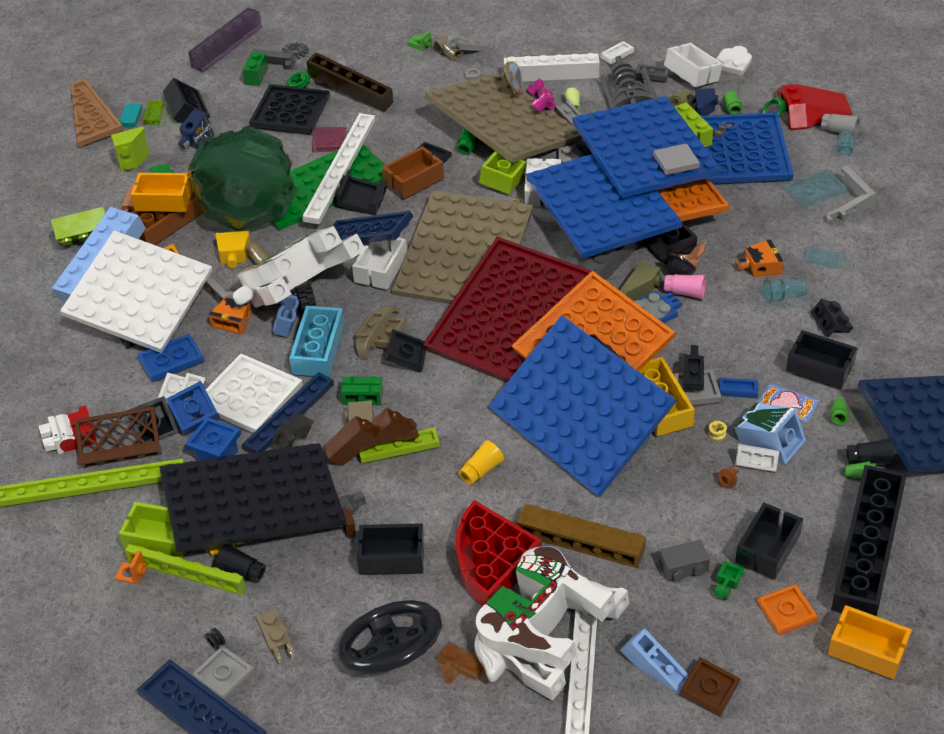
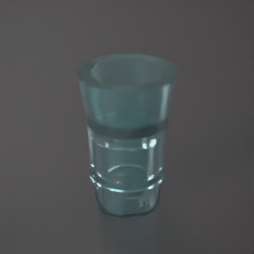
M765 278L763 283L764 297L767 303L770 304L784 299L804 296L807 294V282L803 278Z

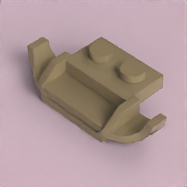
M382 307L377 311L370 312L355 335L356 349L360 359L368 360L369 350H375L376 347L388 348L392 329L403 332L408 324L406 318H394L391 316L392 313H399L398 307Z

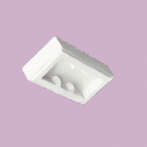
M623 41L602 52L600 58L609 64H613L616 62L615 58L617 56L624 58L634 53V47Z
M739 444L735 465L776 472L780 451Z

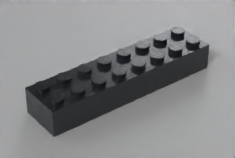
M864 465L834 592L832 611L842 613L845 605L877 616L907 474Z

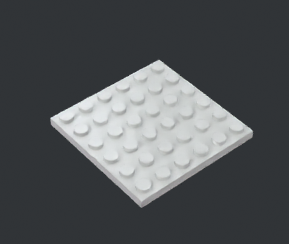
M113 231L60 310V313L64 317L162 353L210 276L212 266Z

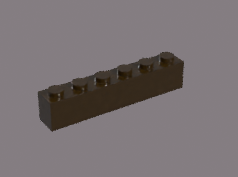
M315 52L306 61L309 76L383 112L394 102L392 88Z

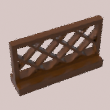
M154 406L74 420L79 453L78 461L82 468L162 455ZM151 412L152 419L147 425L138 420L143 413ZM125 416L133 419L127 429L119 424V421ZM103 420L113 422V425L107 432L98 427ZM136 422L144 427L138 437L130 432ZM89 423L94 427L86 436L81 432L80 424ZM116 425L125 431L118 440L110 435ZM96 429L105 434L99 443L90 438ZM149 430L154 434L155 441L146 443L141 438ZM127 434L136 438L130 446L121 443ZM107 437L116 442L111 449H105L101 446ZM87 440L96 445L92 452L83 453V446Z

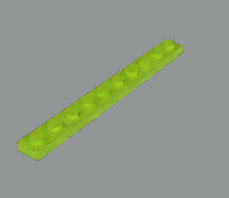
M182 458L0 486V507L160 483L162 480L159 466L184 463V460Z

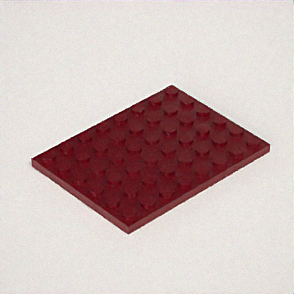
M497 236L423 346L430 352L508 382L525 361L522 356L513 350L512 345L592 271Z

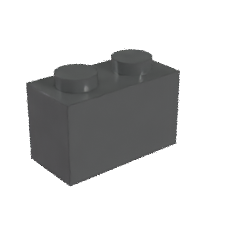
M700 539L660 549L659 563L668 582L673 580L680 581L686 577L700 576L709 572L710 558Z

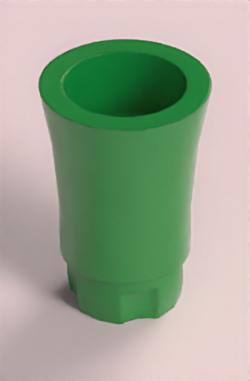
M463 127L458 139L457 151L462 155H469L475 148L479 138Z

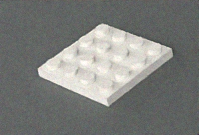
M240 354L206 391L221 419L254 433L303 386V382L297 377Z

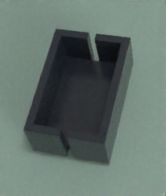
M801 330L796 343H794L788 354L786 371L842 389L855 364L858 348Z
M763 502L737 546L735 563L752 570L756 567L757 572L776 579L801 535L803 518L785 511L782 527H779L781 509Z
M423 523L359 525L357 550L359 575L423 573Z

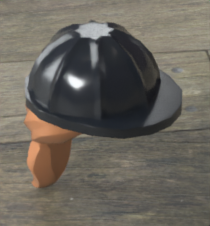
M698 244L688 255L666 253L669 273L671 275H692L699 266V257L704 253L706 244Z

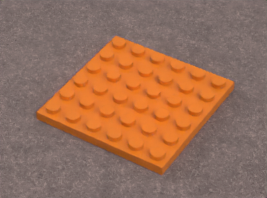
M592 271L512 345V348L526 360L559 317L563 315L588 335L591 334L598 337L602 342L610 346L626 363L639 372L676 334L675 331Z

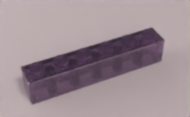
M249 7L191 49L188 52L191 68L204 72L262 27L260 12Z

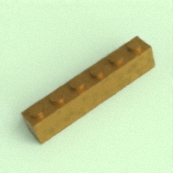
M529 504L524 505L517 520L519 527L540 538L544 543L637 569L646 548V536Z

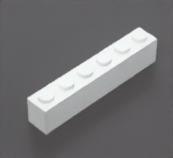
M594 53L504 58V65L507 62L513 61L519 66L522 81H536L538 78L542 80L599 78V55Z

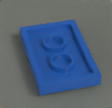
M190 333L169 341L162 353L149 349L137 354L151 382L166 377L167 373L174 374L205 361L203 354Z

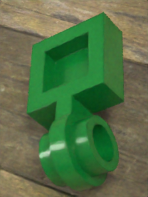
M724 561L717 574L716 581L720 583L717 584L714 595L718 596L720 600H723V598L727 600L731 587L737 589L745 568Z

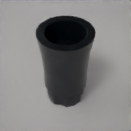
M886 438L878 441L857 443L856 445H847L848 464L870 461V463H876V465L893 466L894 454L890 439Z
M231 544L224 545L220 549L215 561L216 568L229 573H237L243 576V579L257 583L260 582L266 570L265 564L260 563L258 559L247 555Z

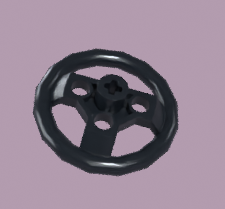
M416 600L397 601L374 608L357 618L344 631L337 645L339 661L350 671L363 674L384 673L403 667L424 655L437 641L443 627L440 612L429 603ZM410 613L422 615L420 622L410 627H396L391 618L395 615ZM371 626L375 638L369 646L360 650L352 648L355 639Z

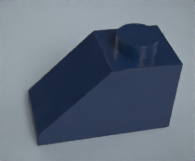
M714 88L695 89V111L700 116H708L715 111V105H718V95H715Z

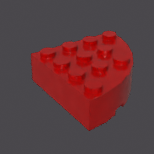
M474 500L465 510L456 533L457 566L465 588L481 606H484L502 586L510 590L518 581L516 569L522 555L529 549L542 547V540Z

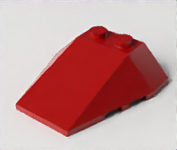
M800 84L782 85L777 89L778 96L785 100L788 108L787 122L790 130L809 129L812 125L818 123L821 125L824 114L852 115L846 96L843 93Z

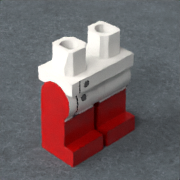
M86 405L78 407L79 411L71 414H61L55 418L50 416L48 417L49 423L39 426L41 437L45 438L42 441L46 452L57 449L58 454H61L64 451L78 449L74 420L90 417ZM89 423L80 424L81 432L87 436L93 426ZM93 433L90 438L97 443L95 433ZM87 440L83 447L93 445V443Z

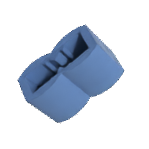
M289 295L280 301L273 325L274 334L284 337L290 335L299 305L297 296Z

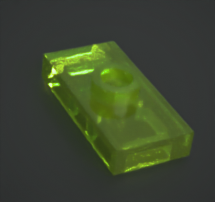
M163 100L147 102L143 117L144 125L160 124L164 109Z

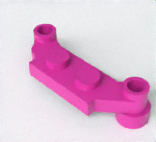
M538 78L527 88L533 96H539L538 99L536 98L532 102V105L540 112L545 107L553 110L556 106L553 92L547 87L545 88L546 83L541 78Z

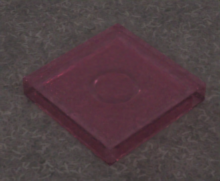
M314 128L312 152H334L340 149L347 136V128Z

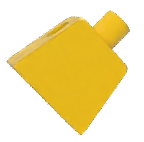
M249 231L216 233L221 264H227L229 268H236L238 263L247 261L248 254L246 251L251 244Z

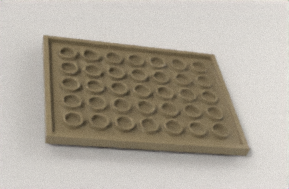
M493 73L441 89H435L425 94L426 100L511 163L583 139L573 125L558 116L554 111L547 107L541 112L532 105V102L535 100L534 97L524 92L523 89L521 93L516 94L510 85L506 86L500 73Z
M433 190L392 288V295L451 304L497 236L520 245L522 244L533 213V205Z

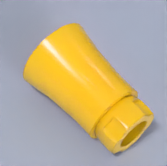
M485 440L473 456L464 463L463 468L458 472L459 476L465 483L472 485L494 467L504 462L503 453L494 443Z

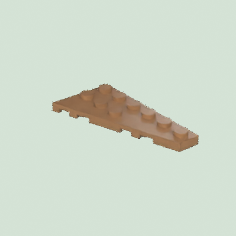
M86 79L71 84L78 147L123 131L122 124Z

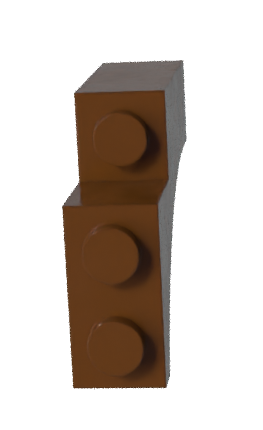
M385 408L371 422L355 416L324 445L328 460L344 466L354 456L372 446L394 440L414 441L419 437V433L416 428L417 424L413 419L406 418L397 411Z

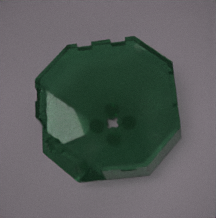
M251 126L242 127V130L233 132V130L223 132L218 137L210 138L209 136L203 138L188 168V179L205 217L236 231H242L284 218L297 191L290 176L292 163L288 154H285L281 139ZM243 189L245 194L239 196L236 190Z

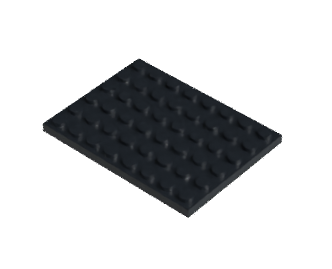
M320 443L230 455L220 459L209 458L206 460L159 466L176 552L346 526V519Z

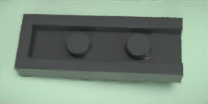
M252 49V52L266 53L267 63L286 65L289 70L295 66L296 60L292 58V53Z

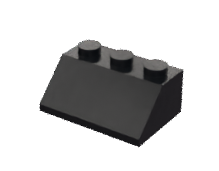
M173 77L163 90L173 119L177 122H184L194 109L207 114L209 118L210 114L199 90Z

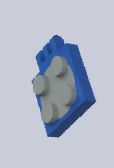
M655 291L634 301L662 323L678 317L676 309L683 305L671 292L661 296Z

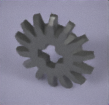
M302 42L290 43L289 45L286 44V48H282L283 51L281 52L292 53L293 59L296 56L299 59L300 56L304 57L308 53L309 47L306 48L307 45H303Z

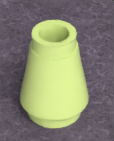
M568 88L565 91L564 98L569 100L579 110L580 93L576 88Z

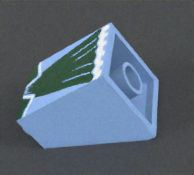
M755 403L734 426L739 442L748 446L780 451L778 462L784 465L787 464L806 441L796 408Z

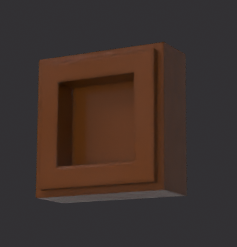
M350 508L344 509L346 526L343 527L348 539L356 537L355 522Z

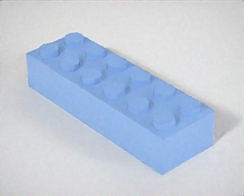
M113 207L108 209L52 287L61 301L66 302L113 231L136 239L140 238L146 227L138 215Z

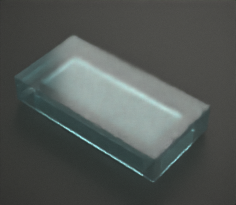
M808 246L804 262L840 269L844 253Z

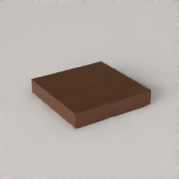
M699 657L682 686L679 695L721 717L741 679Z

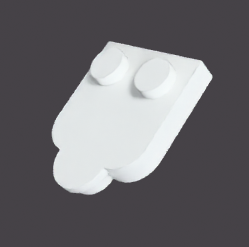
M735 46L723 49L716 60L723 63L722 71L743 75L751 64L752 55L747 53L745 47Z

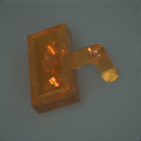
M448 642L437 657L438 663L444 665V678L447 684H452L459 673L476 681L484 671V667L476 654L451 642Z

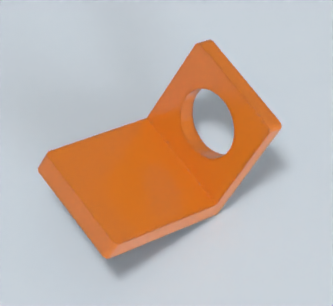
M142 551L136 552L131 563H122L115 576V580L139 584L147 568ZM130 569L132 576L124 577L122 573L124 570Z

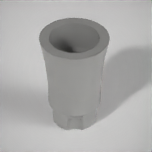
M824 114L821 129L855 139L859 132L861 118L860 115Z

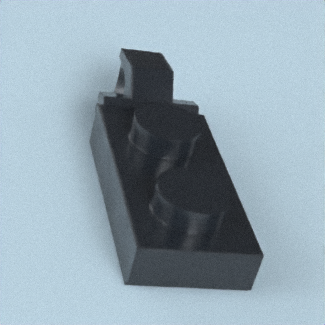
M691 345L690 355H685L684 390H704V356L698 355L699 345Z

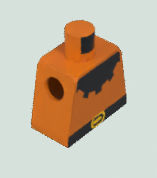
M771 239L746 247L744 258L737 259L738 269L748 268L753 277L781 275L783 271L784 261Z
M225 297L209 313L212 328L241 335L244 334L251 317L249 302L238 305L231 297Z

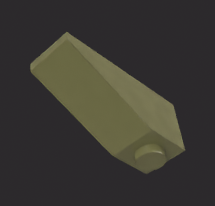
M640 262L620 291L633 301L653 292L655 287L661 284V268Z

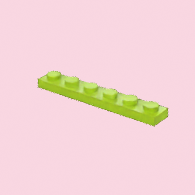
M129 544L125 549L129 563L132 562L137 551H142L144 561L149 569L238 595H243L246 590L243 576L237 573H229L216 567L204 566L199 562L183 560L181 557H173L160 551H152L143 546Z

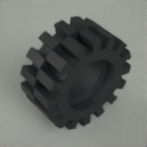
M310 283L295 286L302 317L306 306H316L315 296Z

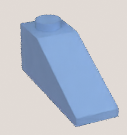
M645 628L633 635L620 649L637 668L676 694H679L689 674Z

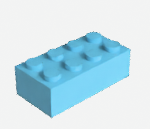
M306 306L289 358L293 375L315 376L320 372L330 377L345 325L343 308Z

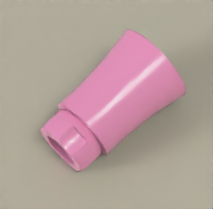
M705 274L666 275L664 291L666 293L671 292L675 295H684L703 300L706 288Z

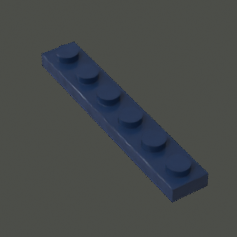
M318 372L242 443L243 449L248 452H261L268 449L334 386L333 379Z

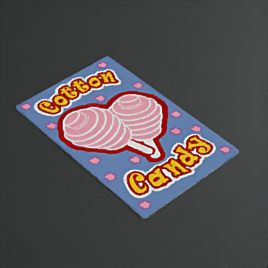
M769 383L758 403L796 408L799 420L808 423L820 400Z

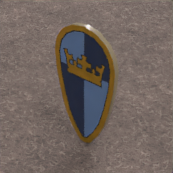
M513 61L507 62L504 65L505 72L501 76L506 86L510 85L513 91L519 94L522 90L520 68Z

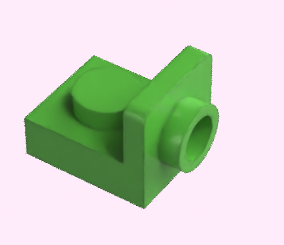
M427 31L424 35L415 34L408 41V46L424 51L432 44L431 32Z

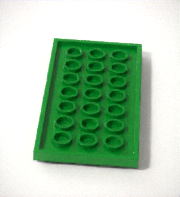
M363 144L349 170H351L352 177L379 184L380 179H383L382 167L385 164ZM339 149L244 191L245 197L278 231L302 221L304 212ZM336 197L333 198L329 208L337 205Z

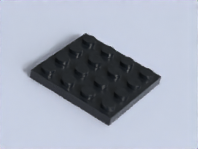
M269 84L249 121V125L254 128L312 134L328 102L330 91Z

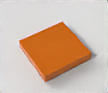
M797 584L757 598L758 605L778 636L818 621V615Z

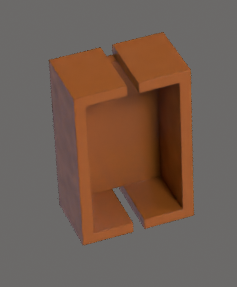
M423 146L382 167L383 179L387 180V186L395 190V193L403 199L444 178L443 161L432 155Z

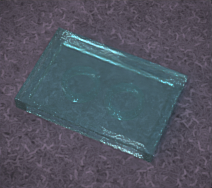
M826 169L784 185V190L802 208H807L846 193L847 187Z

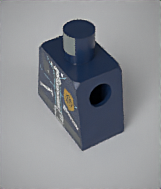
M196 109L190 113L179 128L182 139L178 142V145L182 149H186L188 146L198 149L215 136L207 114Z

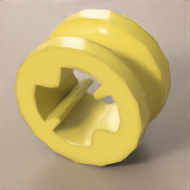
M721 421L710 423L709 437L713 440L724 439L727 426Z

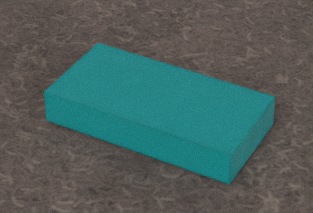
M126 103L119 121L123 127H136L143 109L142 104Z

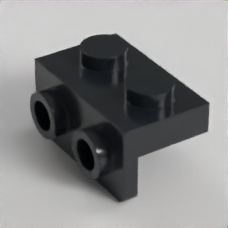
M820 299L811 311V314L826 337H830L835 330L850 333L853 326L849 322L848 316L842 311L841 305L836 301Z

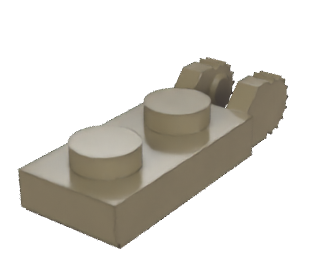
M277 608L257 615V622L277 663H283V657L279 651L285 648L291 659L296 658L291 639Z

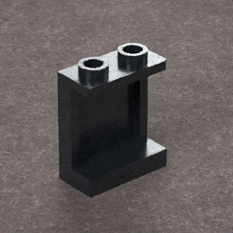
M348 170L346 175H343L341 178V187H338L335 192L337 205L370 215H377L387 191V180L380 179L379 184L352 177L351 170Z

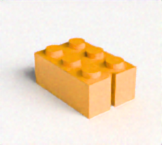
M138 173L131 192L134 211L186 212L193 191L190 174Z
M845 605L839 623L832 635L828 655L894 680L908 646L912 629Z

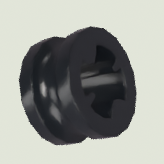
M216 628L211 629V633L205 634L207 642L214 650H218L219 645L226 644L224 637Z

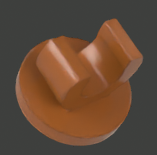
M731 466L719 471L718 480L720 484L725 488H733L737 484L736 474L739 470Z

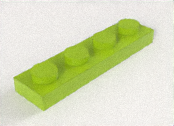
M434 427L418 431L419 437L414 441L394 440L372 446L359 453L361 463L440 447L436 429Z

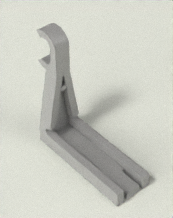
M848 165L841 168L845 176L841 178V181L857 198L829 212L826 220L829 225L833 224V218L841 217L842 220H845L847 215L875 207L876 193Z

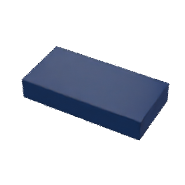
M719 378L718 388L721 396L758 398V380Z

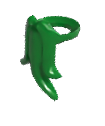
M781 97L768 101L763 107V113H767L768 107L771 104L777 103L780 106L778 117L784 111L788 112L786 102Z

